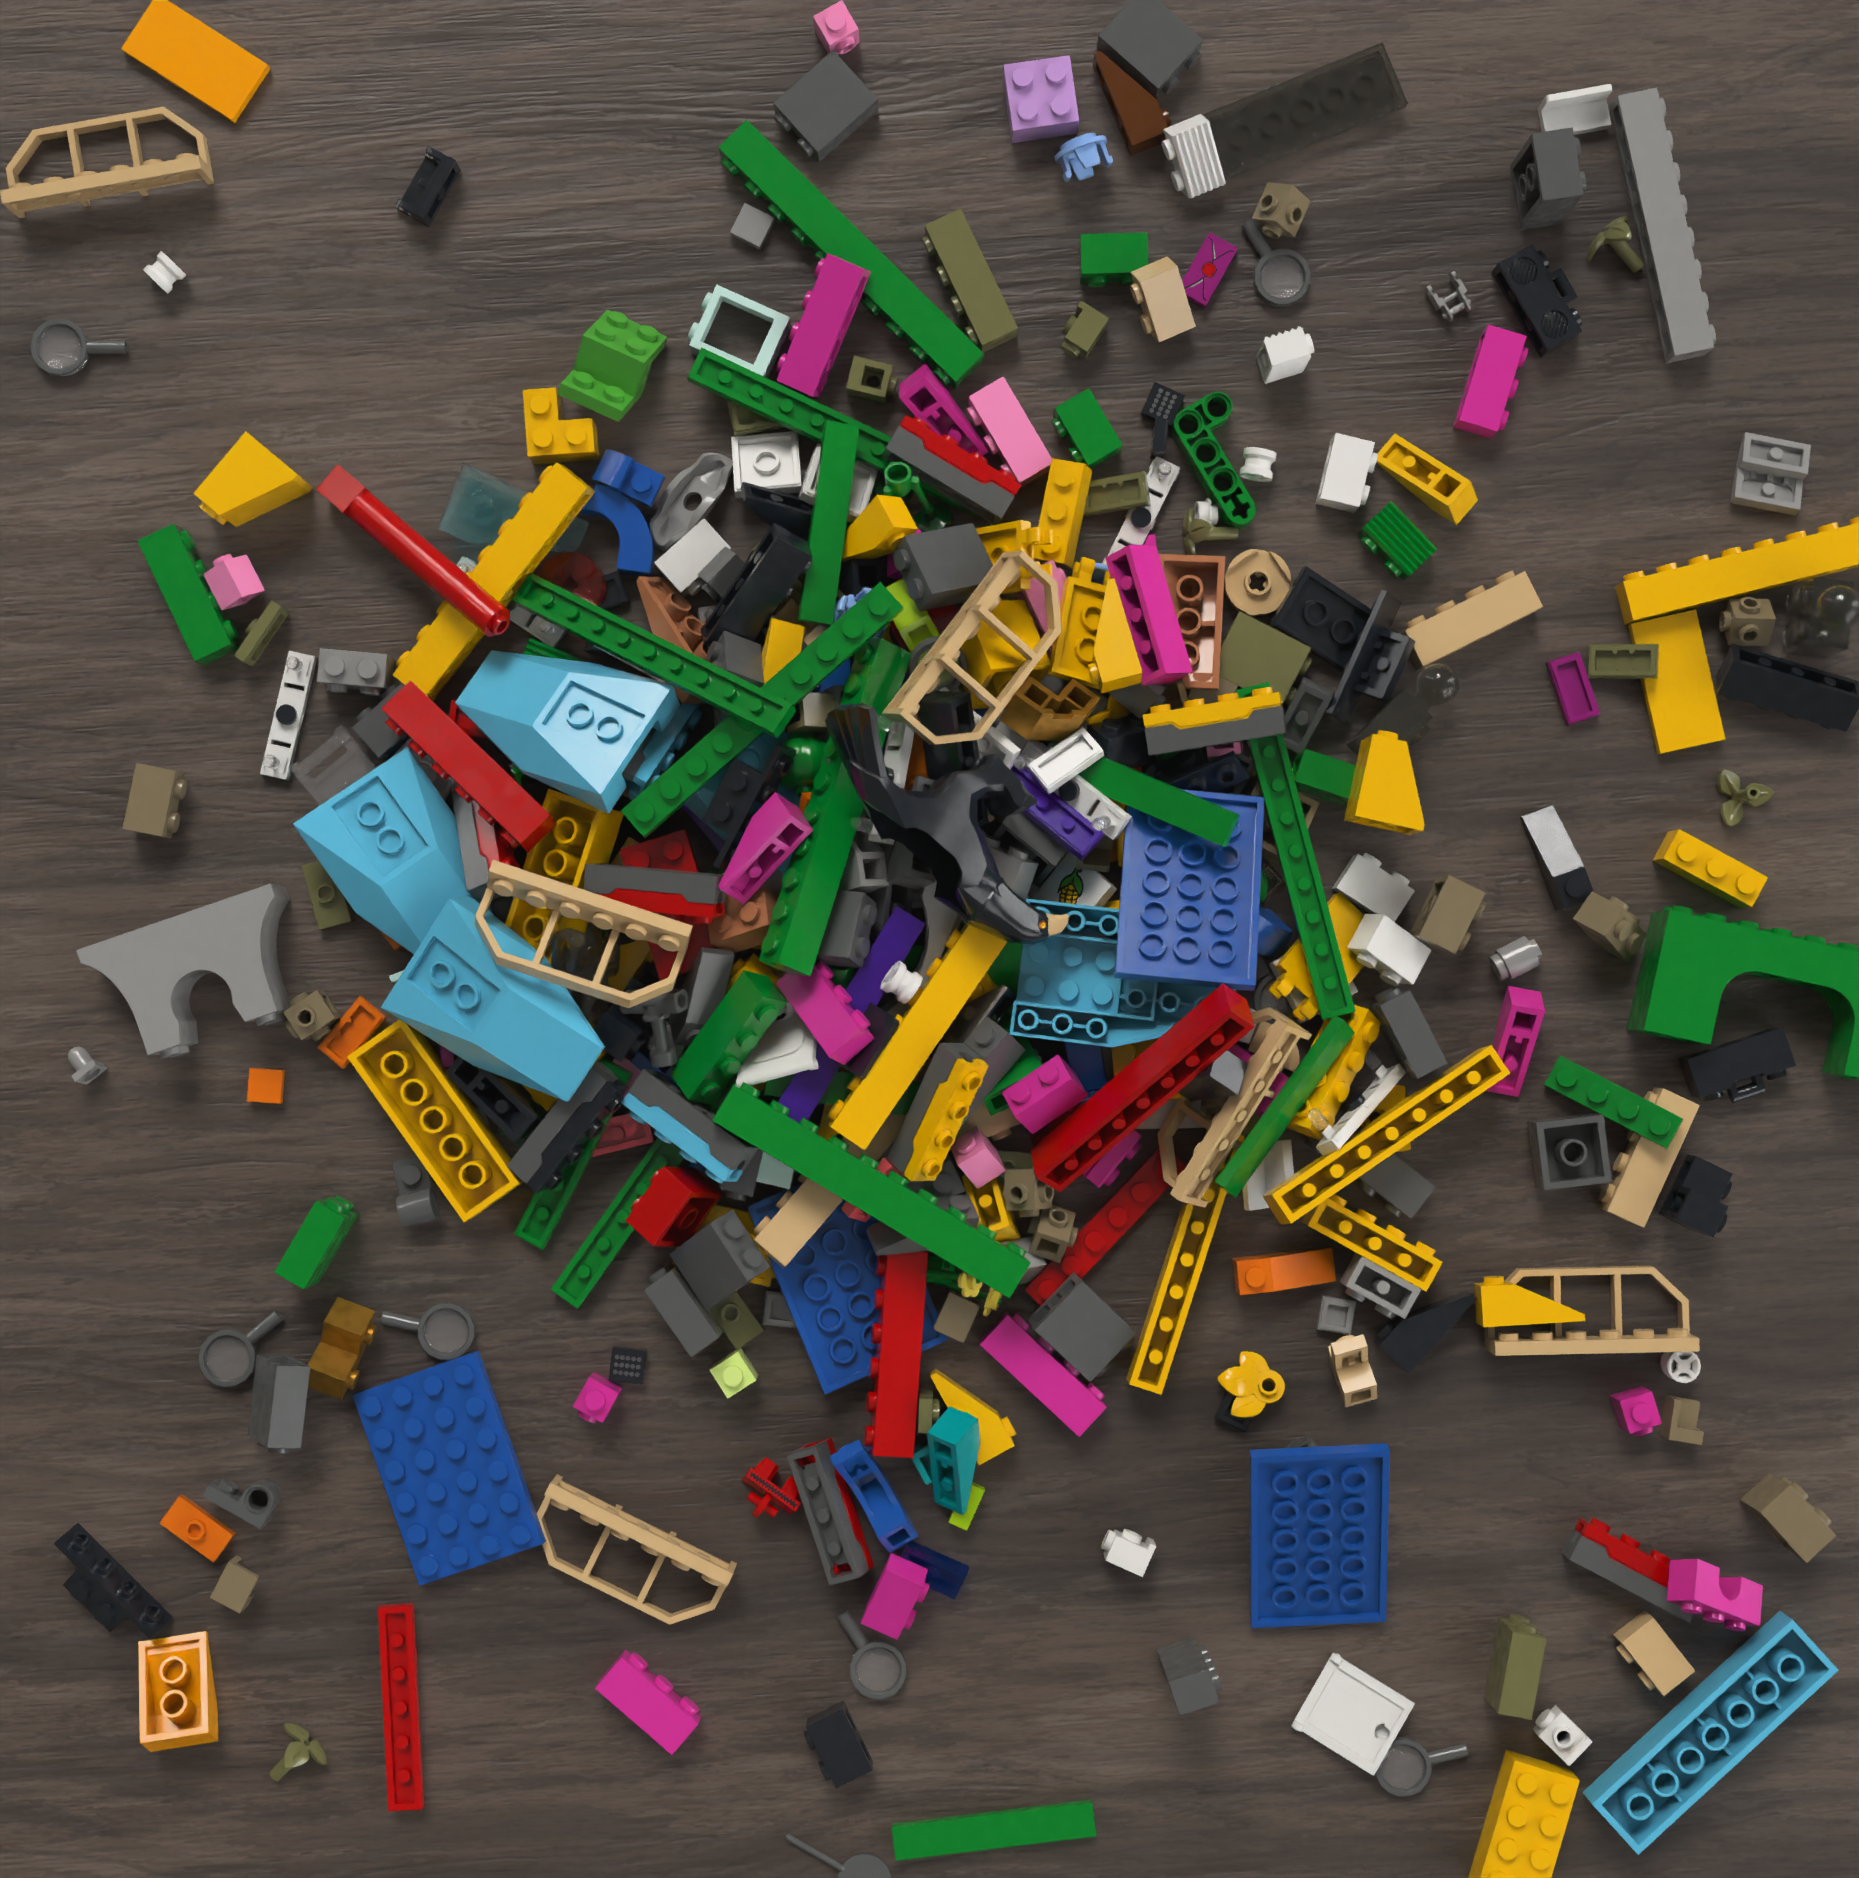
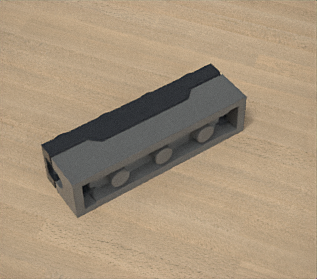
M595 1061L570 1101L566 1102L559 1099L507 1167L528 1184L535 1193L555 1189L564 1179L565 1175L562 1172L566 1167L577 1162L583 1155L585 1150L582 1147L588 1139L595 1138L605 1126L602 1121L609 1113H614L621 1107V1102L625 1099L623 1095L629 1086L622 1080H619V1077L601 1061Z

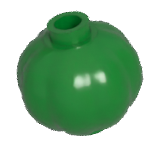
M811 732L792 733L788 736V741L780 743V745L789 746L797 750L793 757L794 762L791 770L787 775L783 776L780 782L783 787L795 791L796 797H801L802 793L813 791V781L819 772L824 756L823 750L826 742L822 739H816L815 734Z

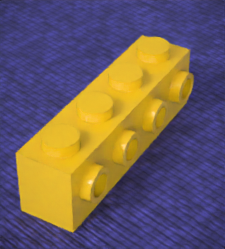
M1354 1005L1355 1012L1338 1016L1345 1020L1355 1033L1287 1127L1290 1130L1321 1140L1324 1137L1322 1135L1324 1129L1329 1124L1333 1127L1335 1116L1342 1102L1347 1099L1350 1086L1357 1072L1364 1065L1365 1055L1371 1043L1377 1039L1381 1022L1369 1009ZM1332 1018L1324 1020L1313 1044L1316 1042V1040L1321 1035V1033L1329 1024Z
M1335 1194L1307 1212L1302 1223L1426 1292L1443 1263L1433 1257L1436 1250L1419 1241L1415 1246L1404 1241L1405 1233L1389 1224L1386 1230L1374 1224L1377 1218L1360 1208L1357 1213L1345 1208L1347 1201Z

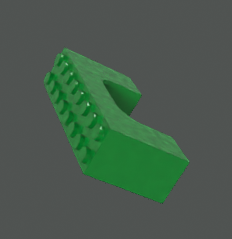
M1682 906L1663 907V911L1651 913L1627 1030L1690 1044L1711 1045L1722 992L1734 977L1743 973L1806 987L1819 993L1828 1003L1832 1014V1027L1822 1073L1859 1081V946L1838 942V944L1827 943L1825 945V938L1812 935L1792 937L1793 931L1781 928L1759 930L1760 924L1750 921L1739 920V922L1729 921V923H1726V916L1706 913V915L1696 914L1695 916L1692 915L1693 909Z

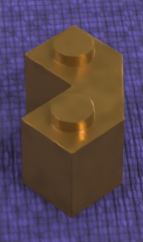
M1029 676L1013 695L999 720L1026 740L1063 741L1084 725L1100 697L1074 678L1057 696Z
M340 1297L336 1298L324 1320L321 1341L308 1363V1366H310L308 1388L342 1400L347 1389H354L360 1375V1371L357 1368L366 1344H371L377 1330V1326L373 1325L375 1310Z

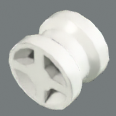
M162 251L157 255V261L153 265H147L143 269L167 294L172 290V284L176 280H182L186 276Z
M1244 448L1243 457L1245 458V464L1240 468L1239 476L1257 482L1272 481L1273 472L1271 471V464L1276 461L1277 454L1264 448Z
M897 961L885 975L880 989L886 993H894L897 1000L905 1004L918 990L923 976L917 972L911 973L903 962Z
M1664 1352L1661 1356L1660 1366L1663 1373L1677 1382H1691L1700 1373V1360L1693 1352Z

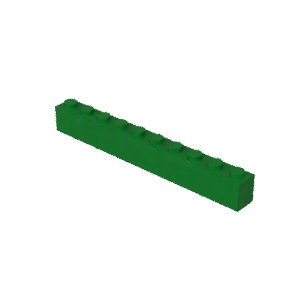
M747 119L718 147L722 159L720 161L722 167L733 177L738 174L746 182L743 185L746 191L756 200L761 197L769 205L767 210L771 216L779 223L784 220L792 228L790 231L792 236L802 246L810 245L816 251L814 257L818 262L822 258L825 259L828 253L871 271L861 296L863 298L861 301L862 305L873 316L879 314L887 321L885 324L887 330L897 339L903 337L911 345L908 349L912 355L921 363L926 360L934 368L932 372L944 386L949 383L956 389L983 362L984 353Z
M880 637L872 638L854 654V661L850 674L844 683V693L839 706L842 704L864 703L876 707L879 739L882 749L890 724V720L882 712L902 686L911 653ZM831 736L824 746L822 763L819 772L814 778L813 791L803 813L813 831L793 851L788 870L782 879L783 885L778 901L772 910V920L768 933L762 942V952L759 958L760 962L791 975L811 976L863 811V805L849 780L847 770L835 749Z
M745 1082L741 1086L733 1084L713 1117V1122L1010 1299L1031 1263L1024 1257L1027 1252L1026 1250L1011 1241L1006 1246L995 1240L997 1233L981 1223L977 1228L965 1222L968 1216L953 1206H950L948 1210L938 1206L936 1202L939 1198L921 1188L917 1193L908 1188L906 1185L909 1180L892 1170L889 1175L876 1169L879 1162L864 1153H861L859 1158L847 1151L850 1145L834 1135L831 1136L830 1140L818 1134L820 1127L806 1118L802 1117L800 1122L788 1116L791 1110L773 1099L771 1104L758 1098L761 1092Z

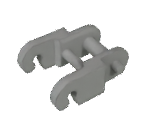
M1455 271L1449 273V278L1456 291L1444 299L1439 298L1436 293H1432L1431 285L1425 287V292L1436 312L1441 309L1443 313L1442 318L1447 319L1449 322H1452L1453 315L1461 310L1471 311V300H1467L1465 296L1467 289L1461 279H1456L1457 274ZM1457 297L1460 303L1449 309L1446 303Z

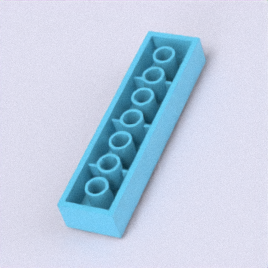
M1779 1611L1582 1793L1639 1855L1839 1670L1793 1619Z

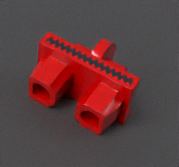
M766 1457L754 1469L748 1470L742 1478L744 1483L763 1496L761 1498L751 1490L746 1497L748 1501L756 1506L751 1515L757 1519L762 1511L774 1518L779 1510L771 1505L769 1501L791 1515L793 1512H796L801 1504L798 1502L800 1495L794 1477L789 1476L781 1489L770 1481L779 1467Z

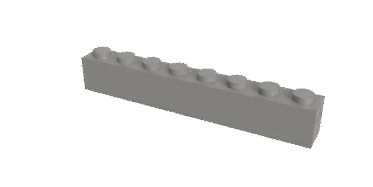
M1657 88L1619 95L1610 105V111L1665 362L1667 364L1705 356L1714 348L1716 333L1714 326L1708 322L1706 313L1709 309L1708 297L1705 292H1702L1699 281L1702 275L1699 260L1694 258L1692 249L1695 241L1692 228L1687 226L1686 222L1687 201L1685 196L1680 194L1678 185L1680 169L1678 164L1673 162L1671 153L1673 137L1670 130H1666L1664 121L1666 105L1664 99L1659 98Z

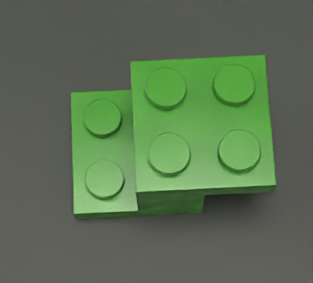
M606 310L583 334L574 368L560 383L558 395L619 422L642 396L652 362L664 349L667 336L658 333L651 326L640 325L629 320L620 312Z

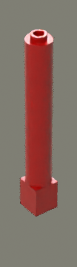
M337 464L317 487L316 490L487 637L500 635L508 628L510 611L375 497L341 466Z

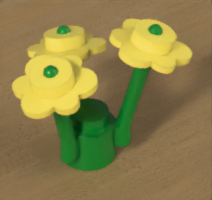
M928 1255L926 1282L936 1283V1287H944L961 1292L963 1297L970 1296L985 1300L983 1316L987 1317L991 1310H997L999 1304L1002 1303L1001 1293L993 1288H990L989 1293L979 1291L983 1282L964 1271L956 1273V1266L938 1255Z

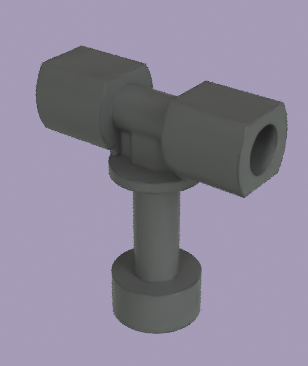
M629 989V990H627V991H625V992H626V993H632V992L637 991V990H639V989ZM673 989L631 1008L619 1005L623 1014H643V1021L651 1022L655 1049L649 1052L652 1067H666L679 1061L676 1047L669 1046L664 1019L668 1018L670 1013H680L688 1009L689 998L685 989Z

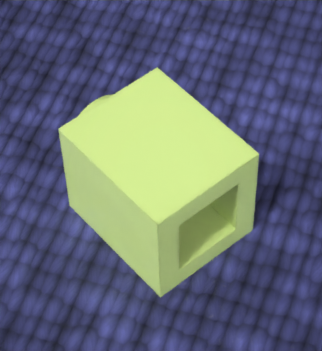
M742 1348L733 1351L710 1368L711 1374L727 1399L755 1382L759 1376Z

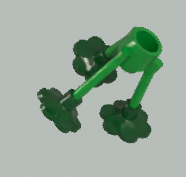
M890 462L885 472L881 473L880 479L875 480L872 490L875 495L901 497L904 503L912 498L914 490L922 508L920 513L914 516L913 520L917 528L921 530V533L943 529L953 523L954 517L949 512V506L944 502L936 505L929 503L920 487L919 478L912 476L911 469L907 464L903 462ZM888 554L881 557L887 559Z

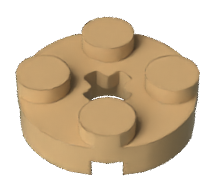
M1246 550L1236 556L1227 568L1224 576L1226 598L1238 612L1240 611L1250 617L1269 615L1278 609L1290 589V570L1285 561L1271 551ZM1254 574L1257 578L1261 576L1265 578L1266 581L1262 585L1263 591L1259 592L1258 589L1252 590L1249 587L1251 575Z

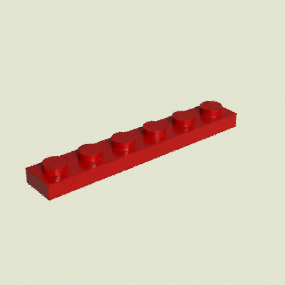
M1159 1147L1077 1232L1073 1247L1067 1246L1061 1262L1058 1263L1050 1260L1043 1270L1024 1288L1036 1302L1042 1305L1073 1272L1082 1279L1170 1186L1163 1180ZM1175 1156L1177 1175L1185 1170L1186 1166Z
M414 1603L384 1604L378 1607L388 1811L421 1810L424 1807Z

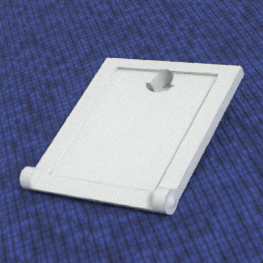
M787 1002L778 1014L780 1016L785 1013L786 1016L783 1019L772 1022L757 1046L740 1066L736 1085L741 1086L743 1082L755 1085L798 1072L818 1069V1061L816 1059L817 1040L790 1002Z
M1333 1652L1291 1726L1296 1731L1306 1733L1374 1776L1415 1703L1344 1660L1340 1654Z

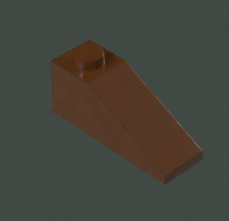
M1101 51L1094 53L1093 68L1129 155H1134L1161 144L1162 141L1166 140L1163 129L1172 126L1167 110H1161L1158 101Z

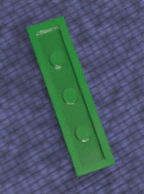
M1561 1055L1544 1083L1546 1087L1603 1115L1605 1118L1665 1149L1669 1148L1683 1122V1118Z

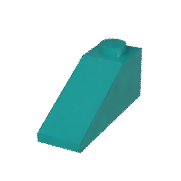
M949 1406L927 1432L934 1501L963 1515L967 1510L980 1446L978 1418L973 1417L971 1414Z

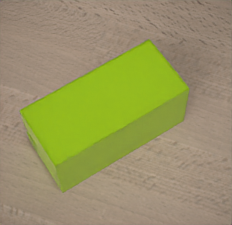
M972 1482L966 1512L961 1515L952 1511L948 1518L949 1523L967 1531L985 1492V1487Z

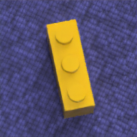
M1052 458L1038 527L1040 531L1053 530V544L1034 545V560L1042 564L1054 560L1055 565L1058 567L1073 568L1093 472L1086 464Z
M1680 829L1668 831L1652 860L1738 908L1753 907L1768 879L1767 876Z

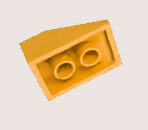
M204 1631L139 1641L140 1744L150 1752L218 1742V1707L208 1633Z

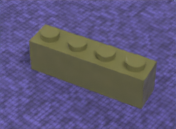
M961 208L926 224L925 237L921 238L928 256L934 255L940 266L936 268V272L943 287L949 285L954 297L950 298L956 315L958 317L963 315L968 327L964 328L966 336L975 345H978V348L983 353L1017 337V324Z

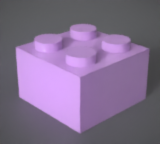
M1070 55L1003 65L1002 80L1012 143L1077 134L1079 115Z

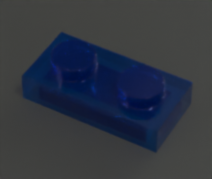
M912 1540L905 1544L900 1554V1557L928 1569L925 1583L930 1584V1589L952 1599L956 1598L968 1574V1565Z

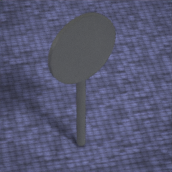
M790 1834L785 1836L788 1842L839 1870L838 1878H891L886 1863L874 1854H855L841 1864Z

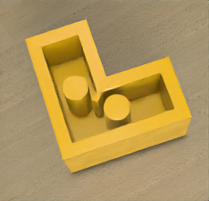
M556 387L523 390L527 455L533 465L599 460L597 426L592 418L563 420L562 396L558 395Z

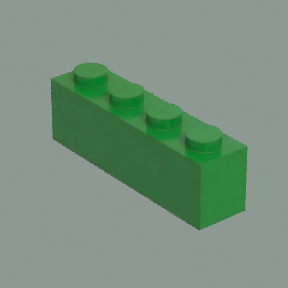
M173 523L137 540L194 661L204 666L239 649L235 640L239 637L238 631L230 619L226 621L203 575L209 570L202 559L197 560L192 550L196 548V543L187 529L183 531L182 528Z
M743 970L670 1072L689 1101L713 1105L786 1005L787 1001L768 976Z

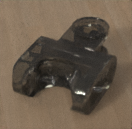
M592 922L587 923L585 936L572 928L556 931L552 938L551 966L553 969L593 981L612 929L605 930L606 940L603 943L602 929L596 927ZM620 934L601 982L605 986H608V979L616 976L619 971ZM566 939L570 944V950L567 946ZM566 988L588 1022L598 1023L604 1012L608 1010L609 1002Z

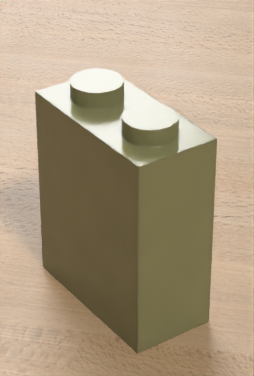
M1239 611L1221 644L1219 676L1238 685L1236 690L1269 682L1273 693L1280 692L1282 704L1288 706L1297 688L1292 686L1297 675L1303 677L1312 661L1311 658L1307 657L1311 647Z
M1510 1614L1509 1619L1498 1617L1484 1697L1498 1714L1532 1720L1547 1638L1537 1629V1626L1529 1623L1530 1619L1516 1614Z

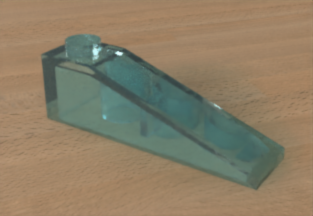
M463 462L450 491L438 529L469 543L493 544L499 537L497 533L501 525L506 520L514 518L520 510L518 505L521 499L528 492ZM576 516L550 551L576 554L589 522Z

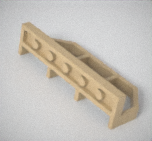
M165 107L34 129L7 165L6 174L9 189L0 190L2 204L18 218H24L25 211L76 202H80L86 207L91 206L90 200L137 191L142 196H148L149 189L204 180L208 185L214 184L207 138ZM167 119L197 140L199 155L184 153L177 155L174 160L150 159L143 162L137 124ZM127 126L134 167L116 165L107 172L85 171L78 135ZM68 137L75 177L67 179L49 177L43 180L44 183L34 185L19 183V173L42 141Z
M1024 551L1002 553L882 714L891 722L905 723L931 745L981 739L1062 631L1057 581ZM1021 566L1044 585L1048 630L1033 650L991 613L1000 603L1001 597L999 595L1005 587L1011 586L1019 578ZM981 619L1026 659L997 698L955 663L961 654L959 648L965 640H970L979 631ZM944 668L990 707L972 732L935 736L914 718L920 708L918 703L925 694L931 693L940 682L938 676Z
M496 860L492 861L488 871L487 889L475 915L474 923L496 965L626 1008H631L673 990L688 948L693 927L692 925ZM495 893L505 897L513 896L525 900L534 907H546L553 910L533 961L502 952L484 919ZM561 914L567 918H579L592 922L601 929H612L593 981L541 965ZM620 932L625 933L634 940H646L658 944L667 951H678L670 975L666 979L632 993H626L601 984Z
M1268 1007L1251 1012L1254 1024L1271 1019L1276 1021L1267 1029L1264 1041L1257 1052L1248 1060L1239 1095L1228 1096L1229 1098L1223 1108L1213 1117L1212 1121L1192 1107L1194 1101L1191 1102L1188 1099L1178 1100L1158 1132L1163 1180L1173 1187L1170 1194L1178 1201L1206 1208L1209 1202L1202 1196L1231 1149L1238 1150L1242 1144L1237 1139L1263 1097L1273 1098L1276 1094L1269 1087L1300 1037L1307 1040L1310 1039L1311 1033L1279 1011ZM1187 1114L1205 1127L1208 1132L1204 1139L1196 1145L1193 1157L1185 1170L1177 1175L1172 1137Z
M1650 1265L1516 1268L1505 1280L1516 1285L1523 1277L1550 1276V1299L1561 1304L1560 1276L1610 1275L1611 1330H1599V1336H1586V1331L1581 1330L1566 1331V1336H1562V1323H1551V1332L1534 1331L1532 1332V1337H1519L1518 1332H1499L1498 1338H1495V1327H1484L1485 1350L1495 1356L1700 1351L1699 1338L1690 1334L1689 1300L1655 1267ZM1649 1274L1678 1303V1328L1667 1329V1334H1654L1652 1329H1634L1633 1335H1622L1621 1275Z
M558 1474L554 1477L544 1494L545 1498L537 1512L546 1539L542 1546L550 1566L669 1625L715 1610L726 1586H728L737 1563L733 1561L727 1563L677 1538V1533L673 1531L668 1534L622 1511V1506L617 1504L614 1507L562 1481L563 1477ZM550 1503L561 1510L567 1511L571 1508L581 1513L580 1518L589 1524L598 1526L601 1523L605 1525L584 1570L557 1557L544 1519ZM610 1533L625 1541L631 1538L641 1543L640 1547L644 1551L658 1556L638 1597L591 1574ZM666 1556L672 1559L671 1563L674 1566L685 1571H689L692 1568L702 1573L701 1578L718 1586L712 1600L674 1613H669L645 1601V1598Z

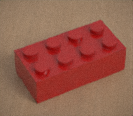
M685 829L619 849L624 866L701 872L689 833ZM680 915V920H677L693 926L688 948L678 976L690 971L701 947L720 949L710 944L708 924L692 922V916ZM648 941L659 980L668 978L678 951H667L658 944Z

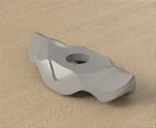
M703 453L692 466L681 471L670 482L660 499L656 514L650 521V532L653 541L661 551H668L702 519L706 518L721 497L732 472L733 461L730 458L719 453ZM692 495H700L702 502L697 509L693 511L687 510V499Z

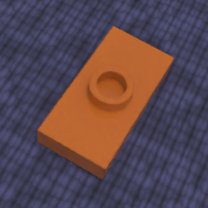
M359 996L333 1027L332 1032L324 1038L317 1048L342 1069H345L350 1063L347 1056L368 1042L387 1019V1016L363 996Z
M183 1494L176 1499L159 1523L213 1563L217 1561L236 1534V1532Z

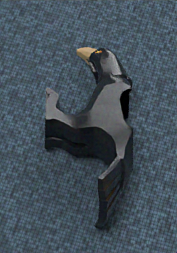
M864 703L842 704L827 714L825 723L835 749L847 770L854 790L881 840L893 839L902 843L930 867L937 881L934 897L938 901L961 915L965 924L974 926L1009 943L1036 944L1063 931L1069 920L1067 914L1053 915L1036 909L1018 896L1004 879L1000 877L993 855L978 825L977 800H983L990 814L995 818L1019 814L1038 802L997 755L989 754L983 756L980 761L977 759L970 764L966 771L952 772L934 781L926 792L911 791L898 787L887 776L879 739L876 707Z

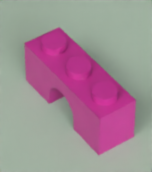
M1700 1559L1670 1560L1667 1601L1681 1606L1682 1612L1703 1615V1620L1724 1623V1628L1728 1630L1745 1631L1746 1626H1760L1763 1585L1743 1577L1719 1578L1720 1568Z

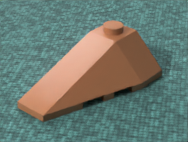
M1159 554L1193 673L1182 678L1185 689L1219 690L1225 556Z
M639 576L636 582L652 633L708 661L707 652L709 647L704 645L701 628L705 622L702 623L690 612L691 604L665 577ZM674 686L676 695L682 704L706 703Z

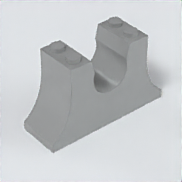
M267 884L76 950L80 963L91 966L103 973L120 990L133 1012L147 1055H159L160 1059L182 1056L190 1052L189 1046L198 1044L197 1020L191 1012L189 998L194 984L207 973L214 972L226 981L231 990L232 1003L244 1022H256L257 1026L275 1024L285 1020L283 1012L291 1007L277 958L279 921L286 905L290 901L286 886Z

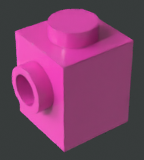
M593 1372L586 1381L573 1407L579 1410L577 1414L584 1420L591 1423H596L598 1420L603 1423L623 1387Z
M1638 1386L1609 1395L1619 1428L1629 1434L1633 1433L1634 1436L1645 1435L1653 1431V1426L1662 1424L1651 1390Z

